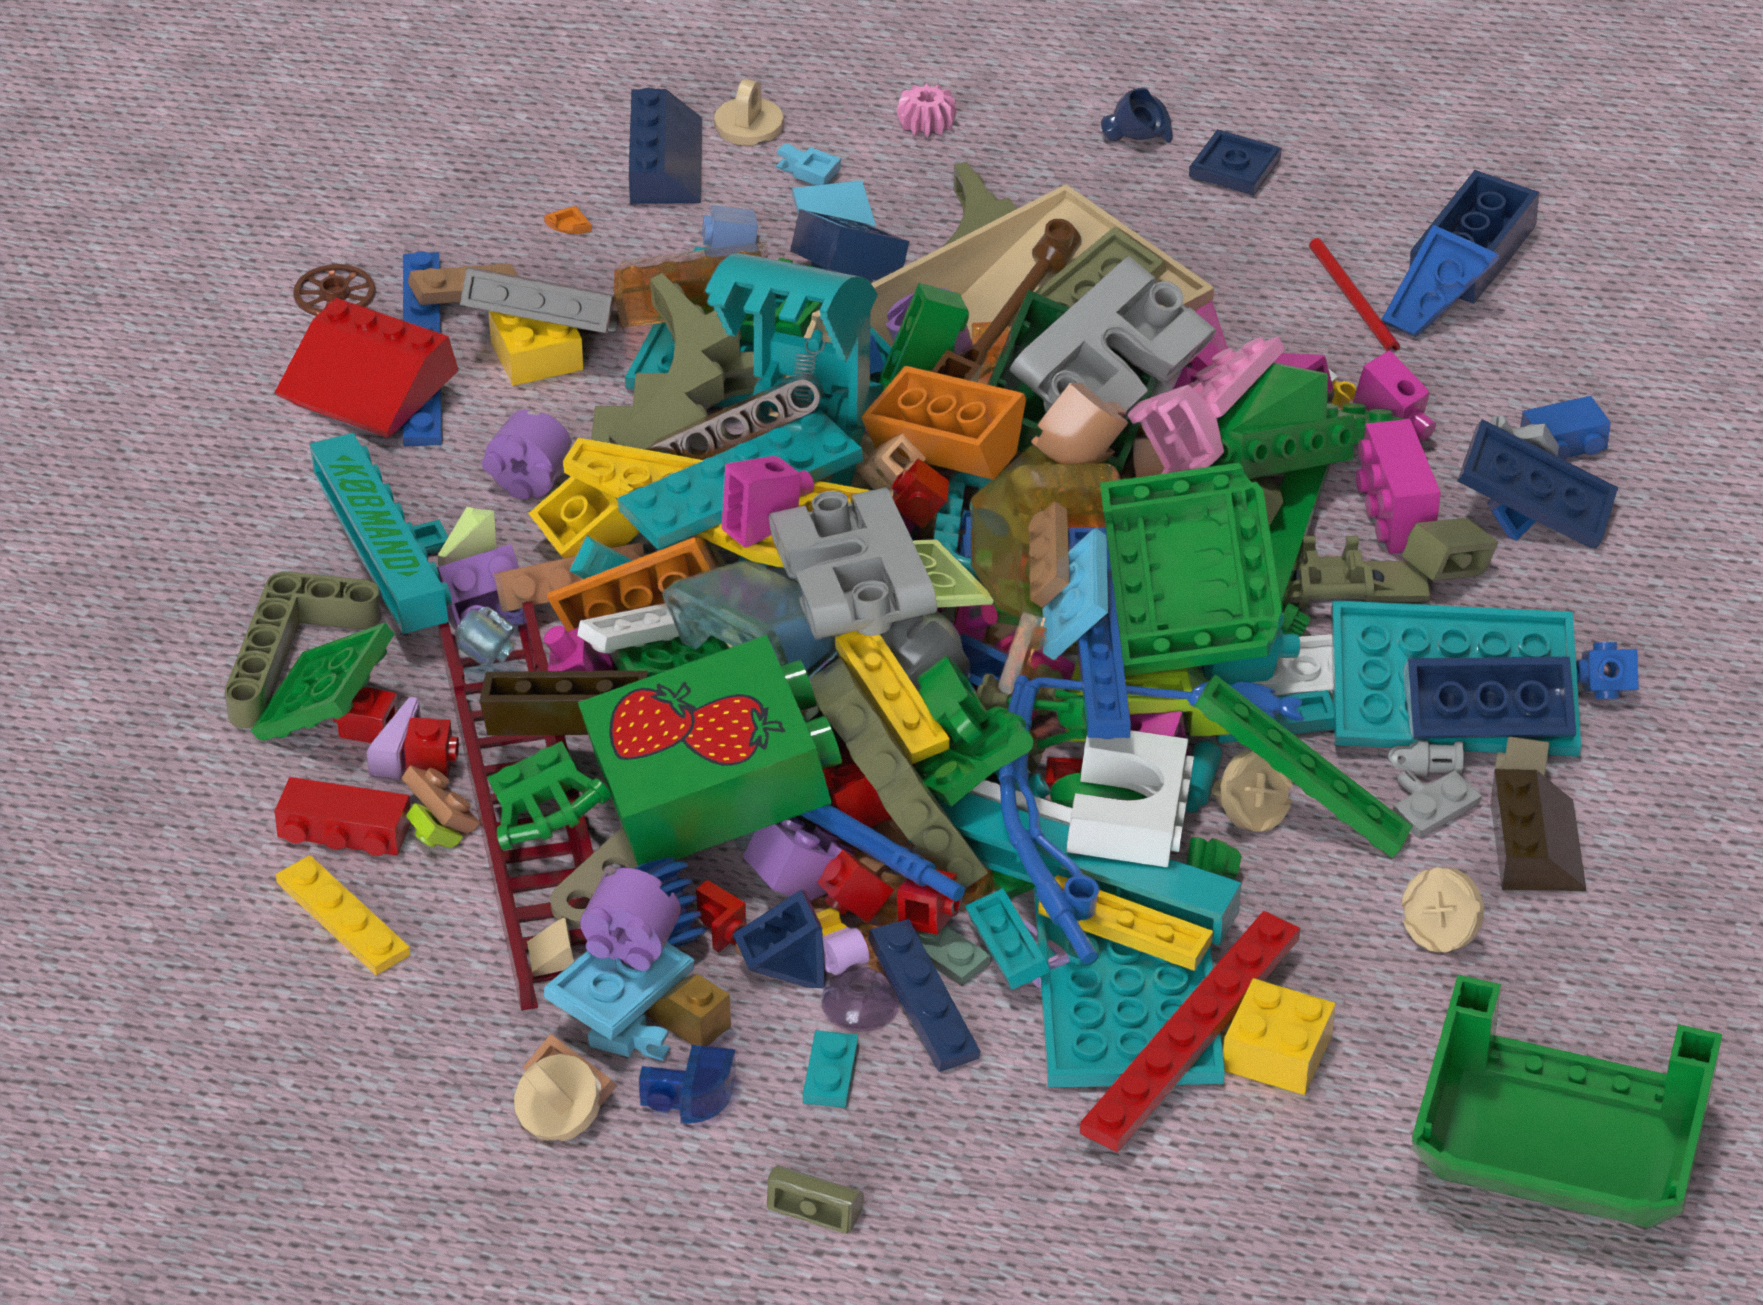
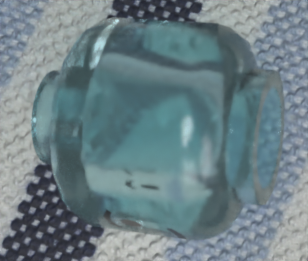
M482 607L478 611L472 608L454 632L458 636L457 647L483 666L491 665L496 659L503 663L516 646V643L511 640L514 626L489 607Z

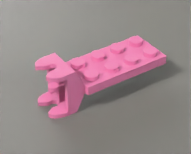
M1279 336L1266 341L1262 337L1256 338L1236 352L1232 348L1225 349L1212 357V365L1196 374L1197 380L1195 382L1140 401L1128 413V417L1132 424L1141 423L1165 468L1161 474L1206 468L1222 455L1224 449L1216 418L1223 416L1282 354L1285 347Z

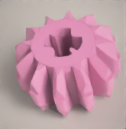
M927 83L923 87L912 85L911 90L902 91V97L899 99V105H897L899 122H901L903 130L911 129L913 136L920 133V131L924 132L927 138L932 131L942 135L943 129L951 130L956 116L955 99L952 98L951 91L941 90L940 85L934 87L928 86Z

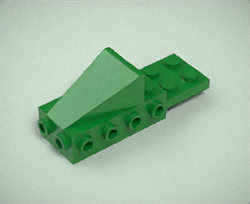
M1273 362L1223 416L1216 418L1224 452L1209 467L1239 463L1244 468V474L1248 479L1352 460L1353 444H1358L1360 440H1364L1365 424L1404 420V418L1392 416V411L1387 409L1367 411L1364 404L1358 403L1343 404L1342 410H1338V405L1327 404L1328 373Z

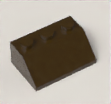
M1495 769L1490 803L1502 890L1586 891L1573 799L1537 770Z

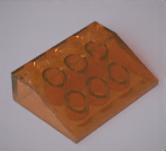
M767 241L622 261L614 270L613 289L621 328L665 322L652 306L650 279L660 273H663L673 284L677 283L684 291L685 296L694 305H699L706 315L714 311V306L708 305L709 294L705 292V289L718 265L726 257L734 253L768 258Z

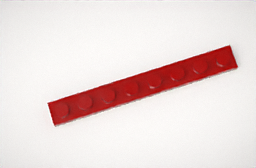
M1263 910L1081 1120L1080 1134L1118 1153L1236 1015L1252 979L1265 981L1299 941L1300 927Z

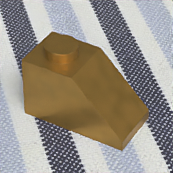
M694 974L683 978L643 1014L703 1051L731 1027L730 994L701 975Z

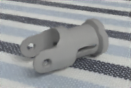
M1417 740L1409 746H1394L1390 749L1388 758L1395 768L1411 770L1417 776L1426 777L1428 773H1450L1455 770L1462 777L1463 743L1462 741H1455L1454 745L1429 744L1427 740Z

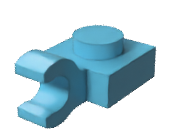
M783 144L777 150V155L784 158L776 165V168L790 173L793 172V177L814 185L828 184L841 168V158L812 147L803 152L790 144Z
M646 1015L638 1017L612 1041L594 1029H591L588 1034L589 1047L630 1057L635 1048L645 1056L663 1061L670 1050L669 1046L663 1045L668 1036V1031L657 1026H647Z

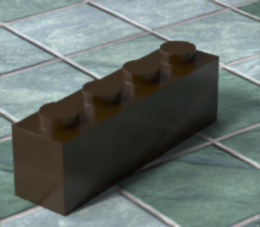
M648 671L486 672L480 696V706L487 736L588 735L578 702L648 678L649 673Z

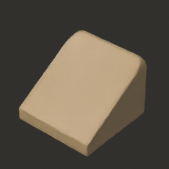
M566 918L556 921L527 941L533 977L563 971L574 962Z

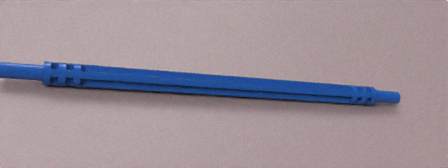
M830 804L801 814L891 867L892 870L913 880L920 886L928 885L954 901L960 900L965 892L964 886L938 872L935 865L930 861L924 860L918 854L912 853L906 847L900 846Z

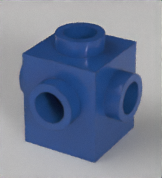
M1617 642L1593 643V650L1581 652L1582 659L1576 661L1577 683L1583 684L1584 692H1595V699H1619V691L1639 689L1637 649L1617 650ZM1604 666L1608 668V676L1604 673Z

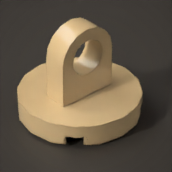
M743 79L741 81L736 98L722 104L716 110L714 116V127L719 132V136L737 145H758V142L765 140L769 142L782 132L784 125V116L781 109L775 103L763 99L760 82L750 79Z
M1250 749L1243 750L1232 758L1223 776L1213 785L1211 792L1220 807L1224 808L1227 817L1236 827L1255 832L1271 830L1282 822L1290 809L1292 799H1288L1289 788L1293 789L1292 781L1289 778L1275 771L1268 762Z
M1436 867L1420 872L1408 883L1402 897V908H1404L1406 918L1403 919L1405 928L1417 944L1429 951L1451 952L1464 948L1477 936L1482 926L1484 903L1480 890L1470 876L1456 868Z
M558 1054L545 1057L532 1064L519 1080L514 1095L515 1113L521 1125L538 1139L547 1141L573 1139L584 1132L596 1118L600 1108L598 1101L600 1098L599 1092L601 1093V1083L595 1072L576 1056Z

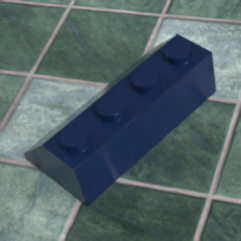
M649 87L631 89L629 144L630 204L701 203L702 117L667 89Z

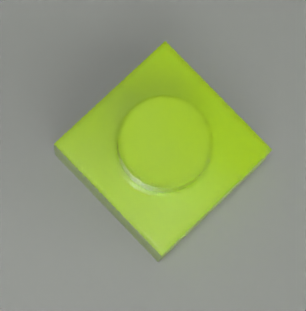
M414 803L406 814L408 820L416 828L414 832L416 837L430 847H435L438 844L451 848L456 846L463 838L458 831L444 827L425 806Z

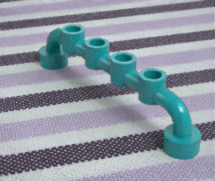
M959 472L954 474L949 480L947 502L936 513L933 540H938L981 585H984L989 553L973 551L972 558H966L956 553L961 521L960 516L964 487H979L978 495L988 497L996 484L997 477L995 480Z

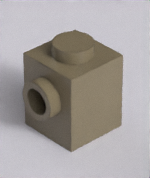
M1508 737L1506 753H1497L1495 769L1537 770L1545 777L1549 742Z

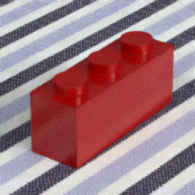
M289 777L274 810L277 837L285 838L291 843H302L305 841L324 844L334 850L342 848L363 850L373 856H381L383 854L398 856L411 825V822L406 817V814L411 809L410 796L407 794Z

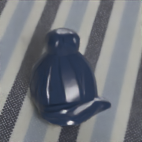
M1146 88L1128 91L1118 101L1114 114L1104 116L1101 120L1102 132L1109 141L1116 142L1123 136L1136 140L1161 136L1168 143L1173 139L1171 119L1165 105L1158 98L1151 95Z

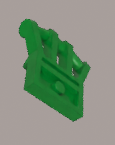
M1000 706L986 710L989 718L980 724L985 736L973 745H969L963 738L955 742L950 737L948 750L917 762L915 769L934 797L952 807L993 772L1028 753L1033 747V739L1031 733L1026 729V722L1022 716L1009 712Z
M562 741L487 777L502 807L501 825L497 827V837L502 850L515 848L516 843L542 838L545 841L553 837L552 832L566 825L572 828L580 824L579 819L598 803L604 804L611 798L609 789L602 781L597 778L592 780L577 771ZM574 788L583 793L570 804L564 792ZM554 797L561 810L544 817L538 805ZM528 810L534 822L517 826L518 815Z

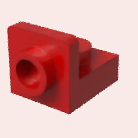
M706 880L696 888L697 911H701L702 916L699 917L701 922L708 928H711L712 949L720 952L729 944H737L733 933L747 925L746 903Z

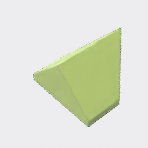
M466 507L438 554V566L496 549L494 511Z

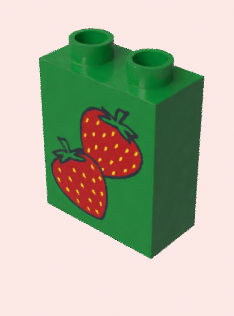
M767 635L578 702L595 757L607 788L611 793L612 801L638 866L664 858L672 857L674 860L831 804L823 770L842 763L833 731L825 715L808 722L804 721L801 712L817 706L805 667L801 659L780 666Z

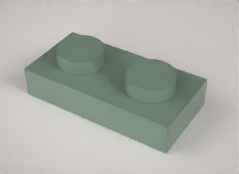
M946 925L938 935L916 931L935 968L961 986L990 964V954Z

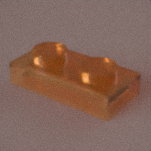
M1022 612L997 691L1012 695L1013 685L1018 675H1024L1029 681L1032 680L1034 667L1029 665L1034 650L1039 652L1044 644L1047 628L1042 626L1045 618Z

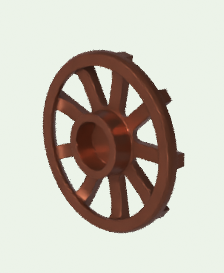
M331 264L314 268L302 275L294 286L293 296L299 308L317 316L323 309L315 308L313 305L321 301L327 302L326 307L336 297L342 300L350 298L359 300L360 302L357 305L366 307L373 300L376 290L373 279L362 269L344 264ZM335 270H345L351 273L347 278L335 275ZM328 271L329 276L321 281L313 277V275L320 272ZM358 274L366 279V283L352 287L348 285ZM305 280H308L319 286L320 290H303L300 287ZM369 287L365 297L350 293L354 290ZM300 295H319V297L306 303Z

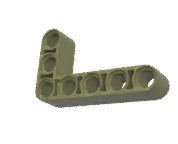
M290 571L278 572L270 576L266 581L225 687L227 714L230 723L239 728H251L254 726L272 698L300 623L351 629H368L376 626L381 620L380 595L377 584L364 579Z

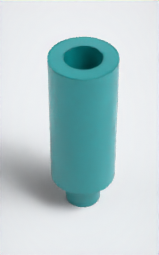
M1208 741L1197 743L1191 755L1194 756L1185 810L1189 813H1195L1198 811L1199 805L1204 806L1207 804L1222 759L1221 749L1216 744Z

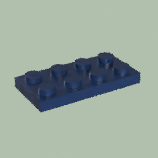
M1483 419L1475 428L1457 482L1593 549H1596L1602 541L1618 491L1617 486Z

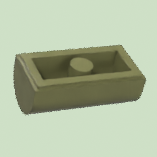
M776 1165L768 1176L766 1207L769 1210L845 1234L851 1232L861 1214L864 1194L860 1190L780 1165Z

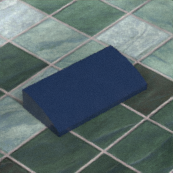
M1570 657L1408 658L1403 668L1407 713L1412 739L1575 737L1576 735Z

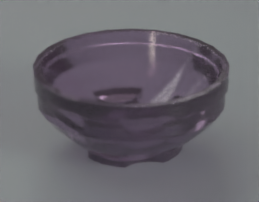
M859 966L832 977L824 987L821 1004L825 1016L839 1028L848 1031L867 1032L879 1029L891 1022L898 1013L900 999L886 975L871 968ZM857 980H865L871 983L873 987L864 992H856L850 989L849 984Z

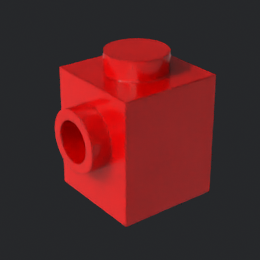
M918 458L908 470L904 469L894 480L891 486L893 490L892 498L898 511L923 529L947 502L949 480Z
M363 687L353 698L351 710L339 719L333 718V721L338 725L339 737L372 744L374 739L398 712L397 694Z
M410 718L404 743L406 771L409 766L425 771L433 768L441 772L448 779L451 761H457L459 755V737L452 736L450 719Z
M844 849L826 865L823 875L817 881L828 893L825 902L842 915H845L850 910L867 923L872 920L894 891L878 873Z
M937 870L957 882L956 873ZM907 878L897 889L898 922L909 919L916 931L938 935L951 917H955L958 914L962 898L954 901L928 885L920 886Z

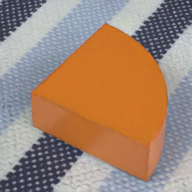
M577 206L544 215V223L556 231L568 234L592 232L591 223Z

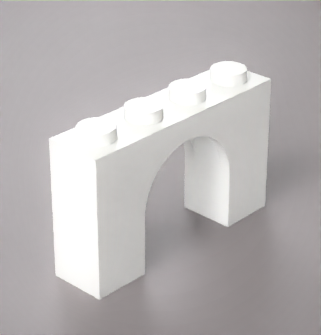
M1131 730L1130 738L1102 739L1088 738L1087 736L1080 781L1127 788L1137 791L1148 798L1127 801L1075 793L1066 852L1168 867L1170 851L1179 852L1194 756L1186 755L1188 739Z

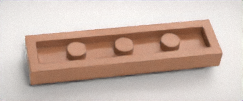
M642 542L611 548L631 560L645 556ZM576 556L494 573L502 612L520 609L524 602L532 601L533 606L548 603L547 593L583 580V578L569 571Z

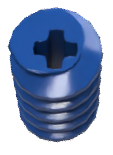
M671 857L651 861L634 869L656 877L663 882L660 889L669 898L672 892L678 898L681 914L667 940V943L678 947L696 941L697 938L706 933V928L692 927V922L701 917L702 914L701 911H688L687 906L696 901L697 896L683 894L682 891L693 883L690 878H679L678 873L688 867V863L676 862Z

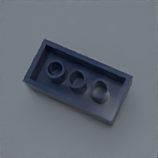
M1474 170L1411 249L1409 268L1433 225L1498 253L1500 259L1459 297L1461 300L1474 304L1535 228L1540 192Z
M799 209L790 252L810 260V266L860 276L873 283L904 267L910 241L867 223Z

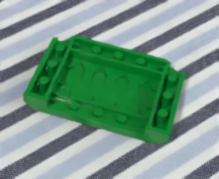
M1239 463L1100 483L1124 675L1131 676L1268 656L1284 622L1264 491L1256 481L1252 483L1244 474V468Z

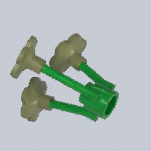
M1045 664L1037 666L1034 674L1027 676L1029 681L1043 677L1063 679L1060 671L1052 670L1050 666ZM985 674L982 684L977 689V695L985 710H990L996 706L1008 710L1012 695L1000 692V682L994 678L993 674ZM1040 687L1038 694H1036L1033 710L1042 716L1049 714L1050 711H1057L1059 723L1070 731L1042 739L1036 737L1035 733L1029 730L1033 739V747L1028 752V770L1034 773L1045 748L1073 739L1087 738L1083 695L1067 692L1064 689Z

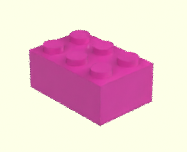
M1411 419L1365 424L1364 440H1360L1358 444L1359 457L1362 464L1361 469L1356 470V486L1358 492L1366 493V512L1368 517H1375L1376 519L1375 533L1378 542H1385L1389 554L1404 552L1408 543V535L1416 523L1438 521L1441 492Z

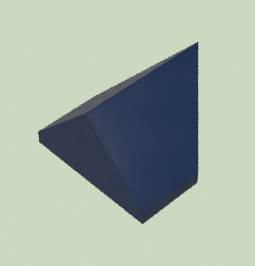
M804 890L793 894L733 933L750 971L806 988H824L822 926Z

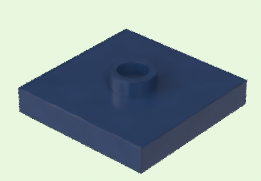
M1217 129L1189 166V177L1254 195L1281 159L1282 148Z

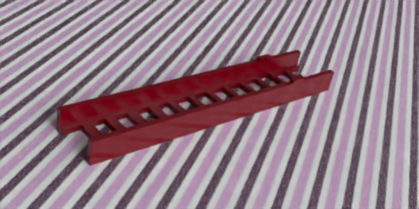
M532 601L522 603L523 625L518 626L522 645L521 650L460 658L456 638L451 633L449 620L447 623L438 625L439 642L521 1011L538 1008L533 983L551 981L563 971L533 977L532 968L529 967L526 953L529 952L527 941L534 936L523 937L520 923L554 918L555 916L552 914L550 902L516 907L513 893L556 887L594 853L585 816L579 819L580 824L572 828L569 825L565 826L569 840L567 842L503 851L497 837V827L501 825V822L496 821L493 804H499L495 793L490 794L487 776L498 773L503 768L520 761L484 766L481 749L544 739L546 748L562 741L569 754L565 735H516L478 738L474 721L484 720L482 710L469 711L465 695L481 693L483 682L466 684L464 667L525 659L528 671H548V661L546 653H544ZM574 788L564 792L570 804L580 797L579 791ZM532 817L518 819L517 826L533 823L534 821ZM572 854L575 868L509 878L506 864ZM582 896L581 898L571 899L568 905L575 909H585L590 898ZM581 928L569 930L572 946L587 943L588 940L585 938Z

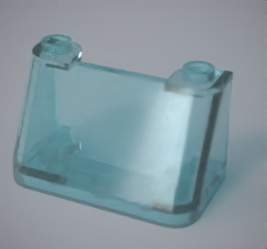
M749 560L739 561L676 580L663 591L664 601L682 643L694 649H697L710 635L732 646L767 635L780 666L801 659L809 679L838 654L835 648V637L842 634L815 640L799 604V598L803 597L801 586L766 569L761 563Z

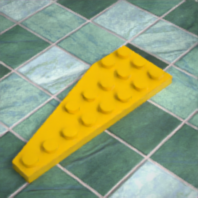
M577 438L563 460L565 474L619 498L637 488L644 487L703 460ZM816 481L814 482L812 493L799 497V507L806 506L808 512H812V500L818 494L826 491L841 492L847 496L848 503H851V495L870 490ZM722 523L696 534L753 562L784 568L772 535L744 548L722 530Z

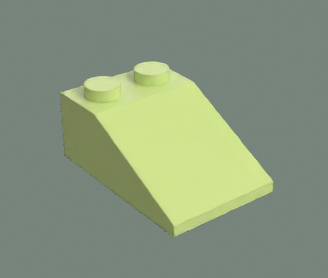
M938 540L913 541L932 582L937 607L993 604L994 597Z

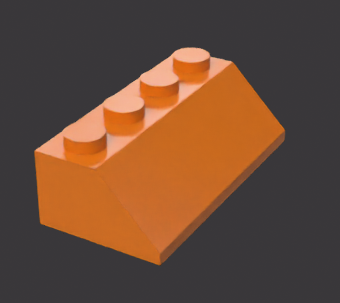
M905 366L865 411L861 419L875 449L903 433L926 457L924 463L995 480L1017 453L1026 398L1024 393ZM896 448L900 455L910 459L903 449Z
M698 537L688 539L547 593V599L567 632L579 628L581 620L669 603L685 613L726 597L721 565L707 540Z

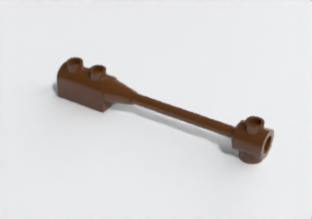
M1052 219L1046 224L1043 236L1032 249V256L1036 264L976 344L970 346L961 355L947 350L931 372L978 382L988 351L1018 313L1027 291L1033 292L1047 272L1059 273L1066 267L1082 244L1081 236L1069 221L1065 219Z

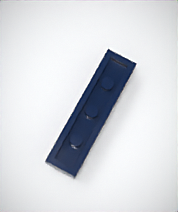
M907 919L870 929L868 941L938 1072L979 1059L981 1051L910 920Z

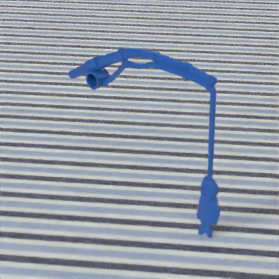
M1018 675L1013 685L1014 690L1008 711L1022 716L1026 722V729L1029 731L1032 724L1031 716L1036 694H1038L1040 687L1082 690V682L1044 677L1029 681L1026 676ZM1239 681L1230 685L1274 720L1275 715L1279 713L1294 721L1300 722L1305 719L1297 711V707L1302 704L1301 699L1296 697L1279 699L1273 694L1275 693L1273 689L1250 682ZM1208 682L1195 687L1191 692L1126 686V691L1128 695L1186 699L1195 707L1196 700ZM1028 753L999 770L1001 810L1005 828L1010 836L1009 841L1013 848L1017 850L1026 872L1037 888L1036 896L1055 925H1060L1082 963L1089 964L1097 958L1098 954L1077 921L1087 920L1095 914L1099 887L1095 880L1083 875L1077 864L1051 843L1039 827V810L1034 795L1028 786ZM1015 782L1019 784L1020 791L1027 802L1029 830L1024 828L1020 820L1016 805ZM1033 841L1039 843L1067 868L1072 875L1066 881L1064 891L1044 864Z

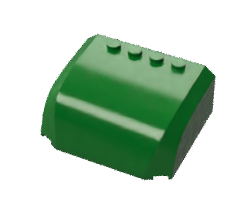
M1457 975L1412 1135L1413 1151L1438 1179L1645 1228H1651L1682 1214L1713 1089L1723 1034L1678 1024L1667 1074L1497 1036L1496 1027L1501 984Z

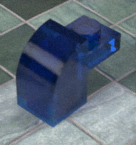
M691 1045L686 1071L642 1066L639 1076L640 1106H649L658 1112H666L670 1109L680 1110V1122L683 1124L699 1123L715 1117L725 1109L732 1096L736 1078L735 1049Z

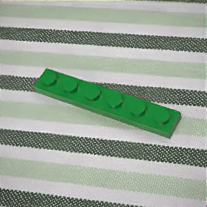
M1216 674L1210 679L1194 704L1196 708L1203 712L1206 718L1216 722L1233 735L1241 745L1250 748L1268 762L1275 771L1282 773L1302 788L1306 795L1315 798L1333 812L1340 821L1350 825L1367 838L1374 847L1381 849L1393 858L1402 848L1412 828L1411 824Z

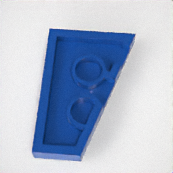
M1433 225L1381 320L1385 325L1413 337L1418 336L1500 259L1498 253Z

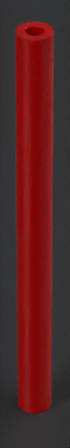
M1320 238L1313 239L1309 243V248L1386 352L1391 347L1395 351L1400 350L1398 341Z

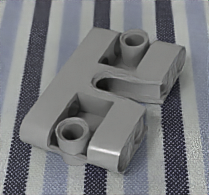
M1128 256L1026 347L1015 359L1010 367V371L1044 400L1046 412L1069 383L1081 382L1103 402H1117L1127 411L1123 419L1127 421L1129 419L1128 413L1138 403L1139 399L1147 394L1148 390L1127 363L1111 349L1118 351L1140 370L1167 384L1208 345L1217 330L1190 307L1186 308L1182 304L1183 294L1177 285L1167 281L1157 283L1153 275Z
M887 487L851 495V503H848L847 496L841 492L826 491L814 497L812 500V512H808L806 506H800L769 513L770 530L775 547L788 577L796 578L801 586L803 597L799 598V604L815 640L852 631H858L868 636L880 635L891 628L892 622L937 612L932 582Z

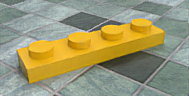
M852 631L835 637L836 650L911 764L949 749V737L941 725L934 720L923 698L881 635L868 636L858 631Z
M311 855L275 874L276 883L375 975L380 974L411 955L410 947Z
M1056 875L1055 880L1064 891L1068 878ZM1101 890L1098 893L1095 914L1087 920L1077 921L1082 930L1193 971H1195L1212 944V930ZM1039 901L1038 914L1050 918Z

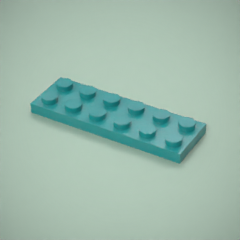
M819 410L713 457L706 458L688 468L672 473L665 478L637 488L617 498L618 508L658 550H662L722 523L725 464L777 456L798 472L806 470L811 475L814 483L863 461L862 448Z

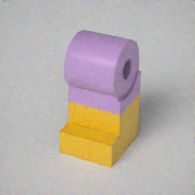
M832 907L816 913L823 932V963L825 971L839 975L853 964L864 965L869 962L867 944L857 928L850 929L841 923L839 912Z

